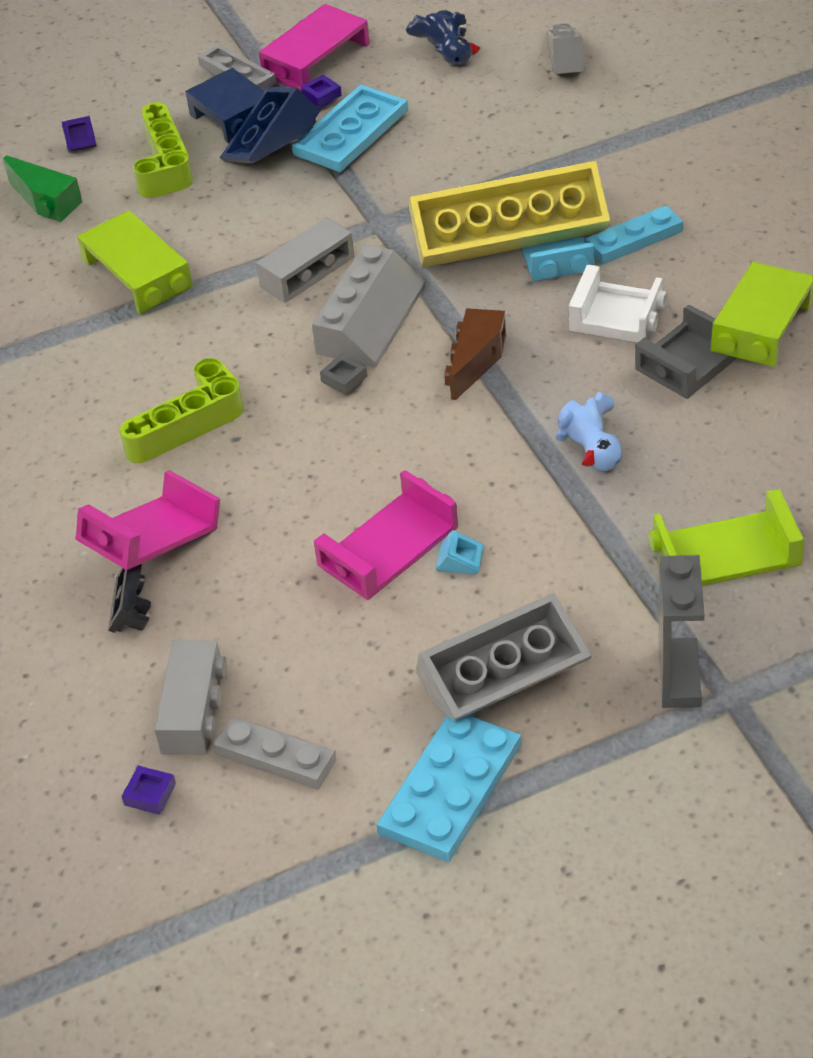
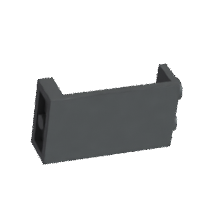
M700 555L660 556L659 663L662 708L701 707L702 705L697 638H671L672 621H704Z

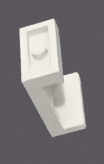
M587 265L569 304V331L637 343L643 338L648 339L650 332H655L657 329L659 310L664 311L667 303L668 293L663 291V278L656 277L651 290L600 282V267Z

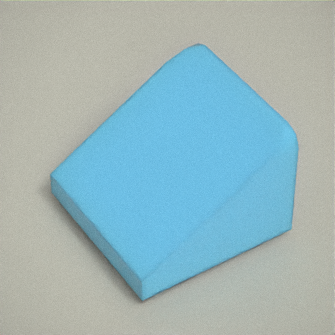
M452 530L441 543L435 569L442 572L477 574L480 568L484 544Z

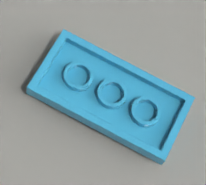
M360 84L318 121L310 131L306 132L305 135L292 144L293 155L342 172L409 110L408 100Z
M470 715L455 722L446 716L377 823L378 834L450 863L521 747V734Z

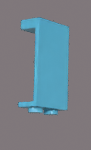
M583 236L521 249L532 281L582 273L587 265L595 266L593 242L585 243Z

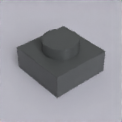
M340 354L320 371L322 383L345 395L368 376L365 365L343 354Z

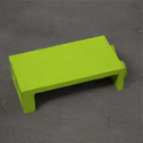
M130 210L77 235L82 260L88 266L100 261L133 292L136 310L139 314L193 287L188 262Z
M752 261L713 322L710 351L775 367L778 360L779 341L798 309L809 310L813 303V275Z
M780 489L766 491L765 512L669 532L659 513L653 515V530L648 531L650 548L652 552L658 551L659 556L700 555L702 586L802 565L804 539Z

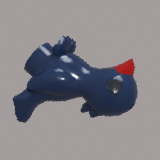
M441 10L436 14L426 15V18L415 15L406 27L407 34L417 38H427L430 43L435 45L437 52L442 54L444 60L451 65L460 66L465 64L472 55L480 50L479 46L468 42L464 38L467 29L459 26L466 24L467 20L465 15L459 12L453 14L450 11Z

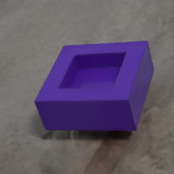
M321 75L301 86V92L319 108L342 96L341 86L325 75Z
M90 116L61 122L68 152L97 146Z
M138 765L121 796L124 806L160 815L176 785L174 774Z

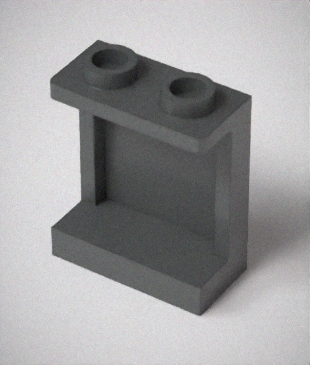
M691 305L683 308L682 323L656 344L646 338L635 344V370L686 399L737 358L710 351L712 325L715 318Z

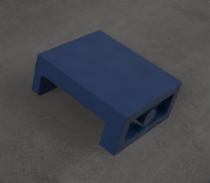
M231 68L185 92L190 115L195 119L204 115L208 116L221 126L224 140L229 144L264 90L237 70Z

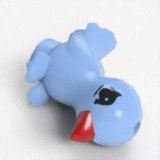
M598 392L595 398L588 399L584 405L571 400L562 408L558 416V427L562 429L557 431L556 440L565 441L570 437L573 441L582 445L585 449V455L581 464L587 467L592 466L600 471L614 469L622 457L620 441L614 434L611 435L603 432L604 423L602 415L612 410L615 406L613 398L605 396L603 392Z

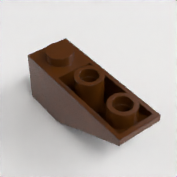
M466 308L463 321H458L456 327V340L458 342L452 343L450 352L452 365H447L445 369V386H450L451 400H457L502 357L507 336L505 311Z

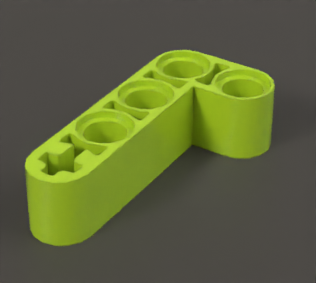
M162 102L146 104L141 112L146 137L154 155L136 161L133 165L138 193L143 197L152 198L188 188L193 183V177L187 150L167 106Z
M205 358L198 361L193 369L196 388L122 423L119 432L125 456L130 462L143 463L241 416L244 407L239 382L220 360Z

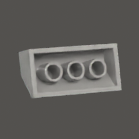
M364 244L312 323L316 354L337 358L340 354H343L363 365L376 367L426 286L425 280L394 250Z
M551 593L419 653L415 672L433 704L455 722L591 659L592 655L555 593Z

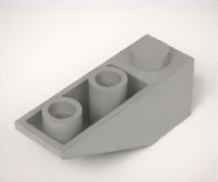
M568 23L553 25V30H547V38L554 73L583 72L582 36Z

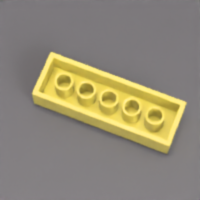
M596 161L411 196L409 202V212L422 268L594 235L606 230L610 222Z

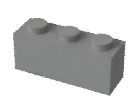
M327 217L256 262L260 287L283 303L288 302L355 257L352 233Z
M172 640L155 725V734L161 754L207 755L209 739H214L216 736L214 710L221 707L222 691L219 682L220 679H225L227 673V660L225 656H220L217 641Z

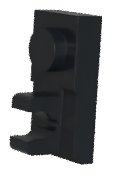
M142 564L129 570L121 568L116 576L108 627L110 632H121L124 626L143 630L149 621V617L143 615L147 614L151 607V602L138 597L145 582V575L141 574Z

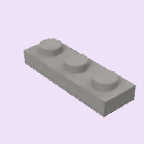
M220 44L215 45L198 56L199 66L215 75L234 68L264 91L267 87L276 84L275 73Z
M233 716L213 744L217 755L318 790L336 762L334 750Z

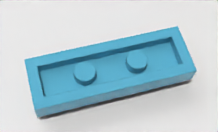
M666 205L586 238V243L593 242L594 256L603 265L683 232V221Z

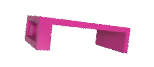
M324 4L260 50L261 67L275 73L276 82L290 88H298L301 91V86L311 81L309 69L344 42L351 40L366 47L370 44L368 22L366 19Z
M168 470L164 472L161 497L112 518L89 504L78 508L75 540L125 570H129L216 530L221 499Z
M406 470L400 473L402 494L344 540L338 543L323 533L313 541L317 566L366 600L371 599L446 538L452 530L458 528L456 502L449 495L442 494L428 485L424 479L417 478Z

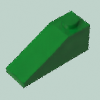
M8 155L3 158L9 183L38 215L62 222L82 203L76 177Z

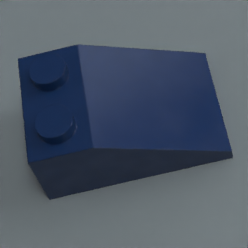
M267 87L220 158L223 161L253 164L305 135L306 132L314 127L316 117L321 110L298 88Z

